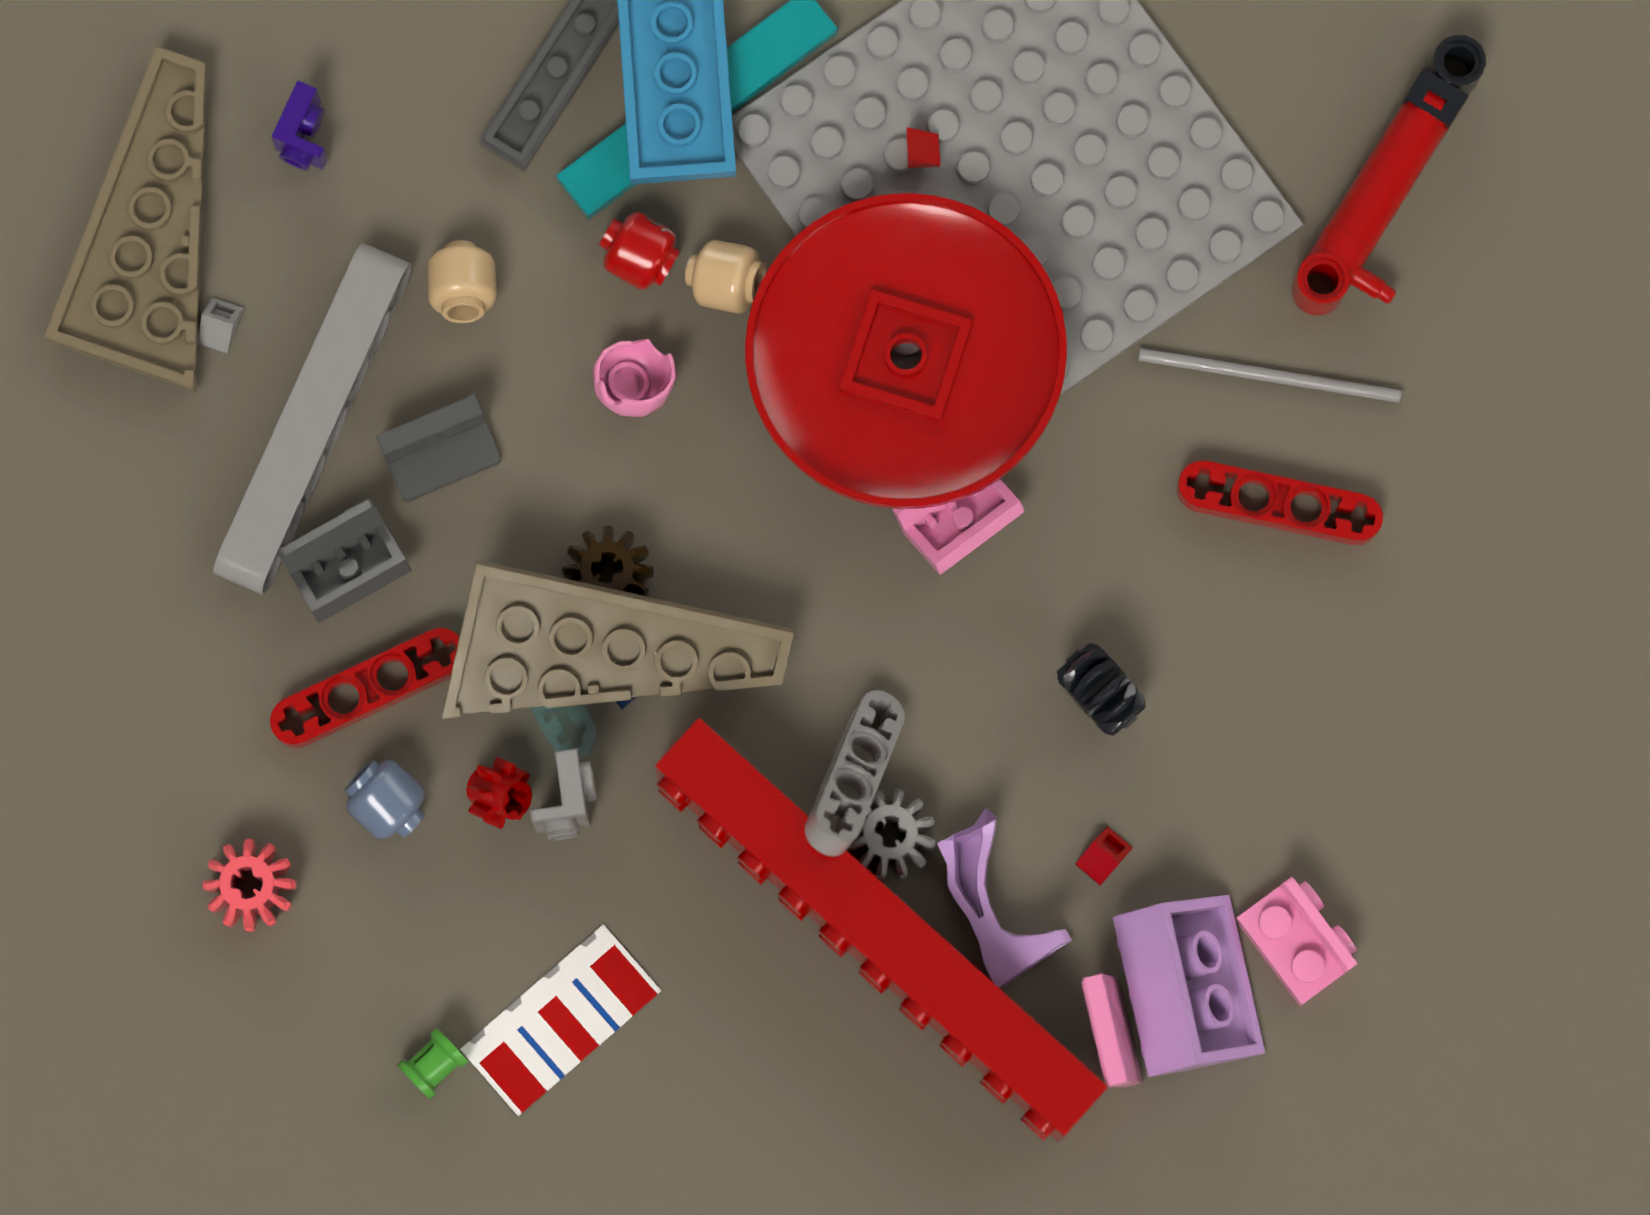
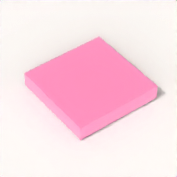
M1098 974L1083 978L1082 987L1105 1084L1111 1087H1128L1143 1083L1119 977Z

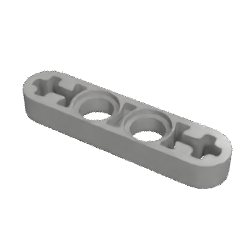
M880 690L867 692L852 711L806 821L805 834L807 840L813 848L827 856H839L845 853L859 835L904 724V709L900 702L889 693ZM876 714L880 717L879 723L881 725L877 731L869 728ZM852 745H859L867 749L873 756L874 763L865 762L858 758L853 752ZM837 782H845L854 787L858 793L859 800H853L843 795L838 789ZM834 814L842 817L836 826L835 832L829 829L831 826L829 820Z

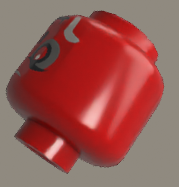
M640 212L629 214L623 223L614 218L599 243L600 247L607 250L603 259L604 268L609 273L640 290L649 288L653 283L661 286L680 253V250L674 247L676 243L674 232Z

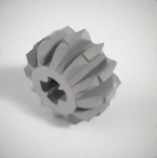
M880 789L876 791L873 799L876 809L873 811L870 808L866 821L859 835L863 836L856 838L847 849L849 853H855L863 849L867 851L858 860L866 869L873 860L879 862L876 878L881 881L887 875L888 864H894L899 880L906 879L908 875L904 862L906 858L915 867L922 869L926 864V860L914 847L932 850L936 842L935 839L929 836L918 834L934 827V818L923 817L915 820L914 817L921 811L924 803L921 799L917 798L912 801L907 809L901 807L904 800V790L902 789L895 790L892 805H886L884 794ZM886 822L898 824L897 833L904 835L905 840L902 843L895 840L894 848L883 846V837L875 834L878 826L885 830Z

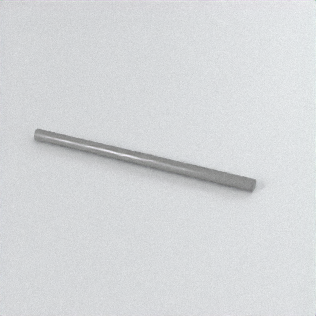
M1140 348L1138 361L1396 403H1400L1402 390L1145 348Z

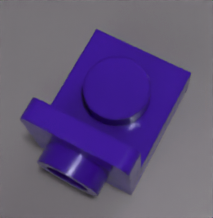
M297 80L271 137L275 149L281 152L279 158L287 164L301 170H308L310 165L324 170L328 161L325 149L304 140L306 135L313 137L316 134L324 115V108L320 107L321 100L317 88Z

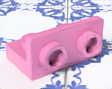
M1290 877L1235 920L1297 1004L1301 1006L1357 965V962L1352 957V954L1357 949L1350 937L1339 925L1331 929L1319 913L1324 908V905L1314 889L1306 881L1299 885L1293 877Z

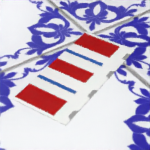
M603 924L460 1050L519 1117L657 996L661 989Z

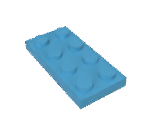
M617 0L631 185L736 177L723 0Z

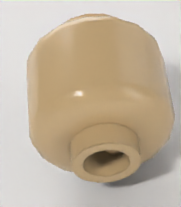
M465 240L452 241L446 244L443 249L434 253L429 258L427 265L428 301L431 307L450 322L469 323L479 320L495 304L497 296L496 267L491 254L482 248L476 247L472 242Z
M711 240L702 247L698 255H692L689 258L685 271V281L688 286H692L693 296L698 305L742 314L751 307L759 285L767 272V266L761 262L758 252L754 248Z

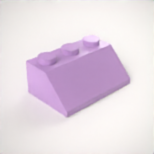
M1230 895L1160 903L1113 917L1117 945L1123 961L1129 988V999L1133 1006L1141 1042V1052L1145 1060L1148 1077L1182 1072L1265 1054Z

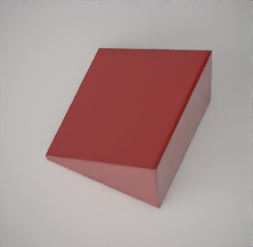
M906 127L907 169L940 167L939 134Z
M1107 826L1075 865L1101 886L1133 847Z

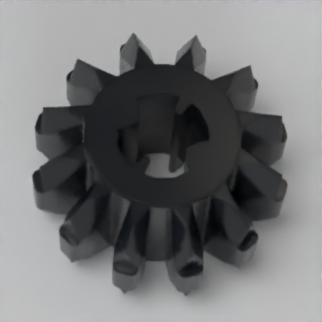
M1088 643L1080 651L1076 650L1057 671L1059 684L1104 734L1114 736L1121 729H1126L1138 719L1136 716L1146 708L1144 695L1099 645Z

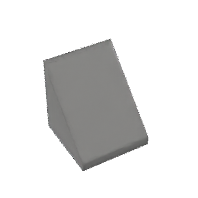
M212 298L201 316L198 344L228 354L244 308Z

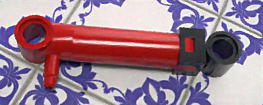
M1453 35L1444 39L1437 46L1427 70L1424 68L1388 128L1307 257L1301 263L1291 287L1292 297L1296 305L1303 312L1311 315H1325L1334 311L1351 285L1373 299L1377 298L1386 304H1390L1394 298L1396 290L1387 285L1385 280L1363 268V265L1438 145L1447 134L1462 110L1469 94L1475 89L1484 72L1486 54L1482 46L1474 38L1465 35ZM1449 58L1463 61L1468 68L1469 74L1463 77L1451 75L1446 70L1444 61ZM1313 274L1325 275L1331 280L1334 291L1322 295L1315 293L1310 289L1307 278Z

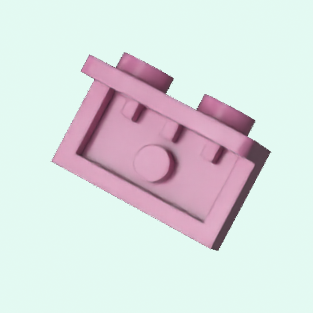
M1001 479L980 492L944 505L921 509H892L904 535L939 575L1025 512L1020 500Z

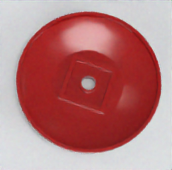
M917 193L886 194L851 202L820 217L798 233L782 249L762 279L752 302L745 338V364L748 384L755 408L773 442L786 458L813 481L840 496L859 503L893 509H921L958 501L982 491L1014 469L1030 453L1053 417L1065 379L1067 360L1066 329L1057 293L1048 274L1026 244L1009 228L972 206L944 197ZM904 343L916 346L922 354L919 364L911 369H901L895 366L890 358L895 347Z

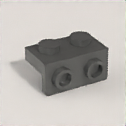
M370 499L344 510L339 516L309 533L296 537L291 543L278 550L280 558L318 623L412 571L376 506Z

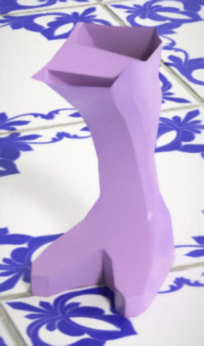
M985 809L972 827L939 841L937 845L947 864L948 888L970 921L980 945L983 963L992 982L998 988H1001L1070 943L1072 939L1066 929L1033 935H1016L1001 928L991 907L986 887L988 861L995 838L998 817L988 809Z

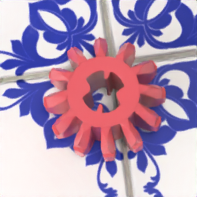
M245 839L243 843V856L239 857L231 844H227L223 847L224 854L230 861L226 866L217 860L211 859L209 861L208 867L213 872L219 874L220 879L204 881L203 889L211 893L221 892V894L213 898L207 906L213 913L228 907L223 917V924L233 927L243 913V926L247 932L255 931L257 914H260L263 921L269 927H272L277 921L270 908L275 904L281 910L289 911L292 907L288 900L279 896V892L295 890L297 882L290 878H278L292 867V864L287 858L279 859L272 863L277 850L274 845L268 843L257 856L255 841L253 839ZM252 872L253 876L260 882H263L260 892L253 889L256 896L247 899L246 894L237 889V885L240 879L246 882L247 880L244 875Z

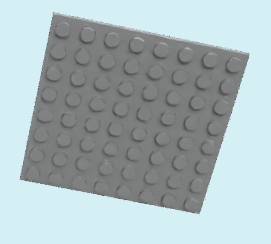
M901 0L732 116L735 154L794 236L815 220L846 204L873 196L896 193L927 194L956 200L986 213L1009 228L1037 257L1048 274L1059 299L1067 338V360L1061 395L1304 226L1138 0ZM906 127L939 134L940 167L907 169ZM904 343L894 348L890 358L898 368L911 369L919 364L922 354L916 346Z

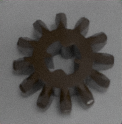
M604 526V541L597 543L594 535L590 531H586L582 536L588 548L587 551L573 545L568 548V556L579 564L564 566L562 568L564 578L648 596V588L637 580L653 578L654 569L652 566L639 564L649 556V550L645 545L638 546L629 551L634 541V534L632 532L626 531L622 534L618 543L614 542L612 526ZM613 561L616 570L623 568L622 573L613 575L612 583H602L600 574L595 577L593 576L594 571L603 570L604 562Z

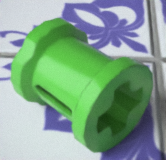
M437 1028L431 1032L432 1039L409 1061L402 1059L397 1064V1067L429 1100L436 1095L434 1089L456 1067L463 1068L469 1062Z

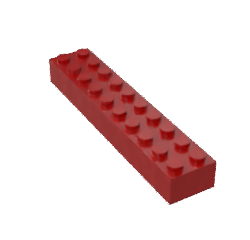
M700 718L691 725L656 763L655 770L659 780L656 784L659 788L658 793L680 813L688 806L699 816L697 820L699 824L698 829L720 849L726 843H729L740 853L737 857L739 860L737 864L760 885L767 879L780 890L777 894L779 896L778 901L799 921H802L807 915L821 927L818 930L820 933L818 938L840 958L847 951L862 964L859 967L860 971L858 974L880 994H883L889 988L899 997L902 1002L898 1010L921 1031L929 1025L941 1035L943 1039L939 1047L959 1066L963 1068L969 1061L983 1073L984 1077L979 1083L996 1100L1004 1104L1010 1098L1026 1112L1020 1118V1121L1042 1141H1045L1050 1135L1056 1141H1060L1108 1088L1104 1082L848 851L839 856H827L813 848L805 834V824L808 815Z

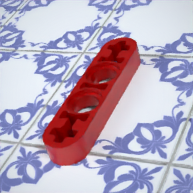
M1195 461L1190 463L1182 470L1177 482V495L1180 502L1192 511L1349 545H1362L1370 542L1377 535L1383 523V512L1380 505L1372 497L1365 494L1211 461ZM1203 473L1208 475L1207 481L1209 485L1224 488L1226 484L1225 477L1234 479L1235 482L1229 493V506L1219 504L1223 493L1208 491L1204 499L1195 498V489L1187 486V481H1195L1198 474ZM1249 483L1262 486L1268 494L1267 506L1259 511L1245 509L1238 499L1239 490ZM1310 495L1318 501L1320 515L1315 521L1301 522L1293 516L1291 502L1296 496ZM1330 500L1339 502L1335 512L1341 514H1351L1355 507L1363 508L1364 517L1372 520V525H1364L1360 533L1351 531L1352 522L1335 518L1333 528L1325 527L1324 523L1331 511Z
M446 628L429 630L283 699L276 704L271 712L270 725L272 732L281 743L288 747H304L449 679L452 673L456 650L449 654L452 663L448 666L442 667L438 660L423 665L422 667L428 676L421 680H418L416 667L406 654L416 650L420 661L434 653L431 644L439 640L446 647L455 645L457 650L458 634ZM390 662H399L408 671L406 684L395 691L385 690L378 682V672L382 666ZM341 685H350L356 688L359 693V704L352 712L347 714L336 713L330 708L329 704L330 694L336 687ZM319 696L321 709L331 722L321 726L320 718L315 716L303 723L305 732L299 736H296L291 729L282 732L281 726L288 722L286 713L289 710L295 709L299 715H305L314 711L315 708L309 700Z

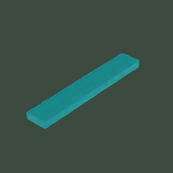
M790 0L727 47L732 113L838 34L836 25L815 0ZM626 124L556 175L559 184L588 220L592 219L637 185H631Z

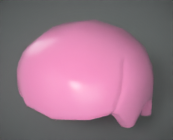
M649 339L634 342L619 341L603 349L592 370L596 396L604 406L620 416L644 417L659 410L672 392L676 381L675 362L672 354L668 353L665 355L661 353Z

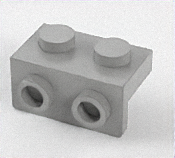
M577 749L555 752L562 806L530 811L531 822L536 832L547 834V838L550 841L580 836L579 828L590 826L587 802L597 801L594 772L591 768V762H581Z

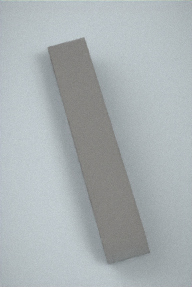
M361 243L355 251L219 550L214 564V575L261 595H264L270 588L282 563L278 550L292 541L404 293L411 274L412 263L364 243Z

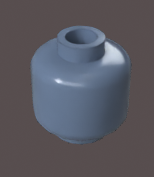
M372 759L351 779L344 789V792L349 795L346 802V811L376 839L383 840L389 838L396 832L405 838L425 816V813L419 809L425 797L423 786L394 760H386L378 764Z

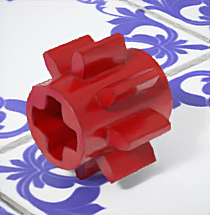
M500 757L495 758L492 768L479 765L467 782L466 793L469 801L472 803L468 812L483 819V822L499 829L504 827L506 818L519 821L528 811L532 801V790L529 784L526 783L530 773L517 768L514 763Z

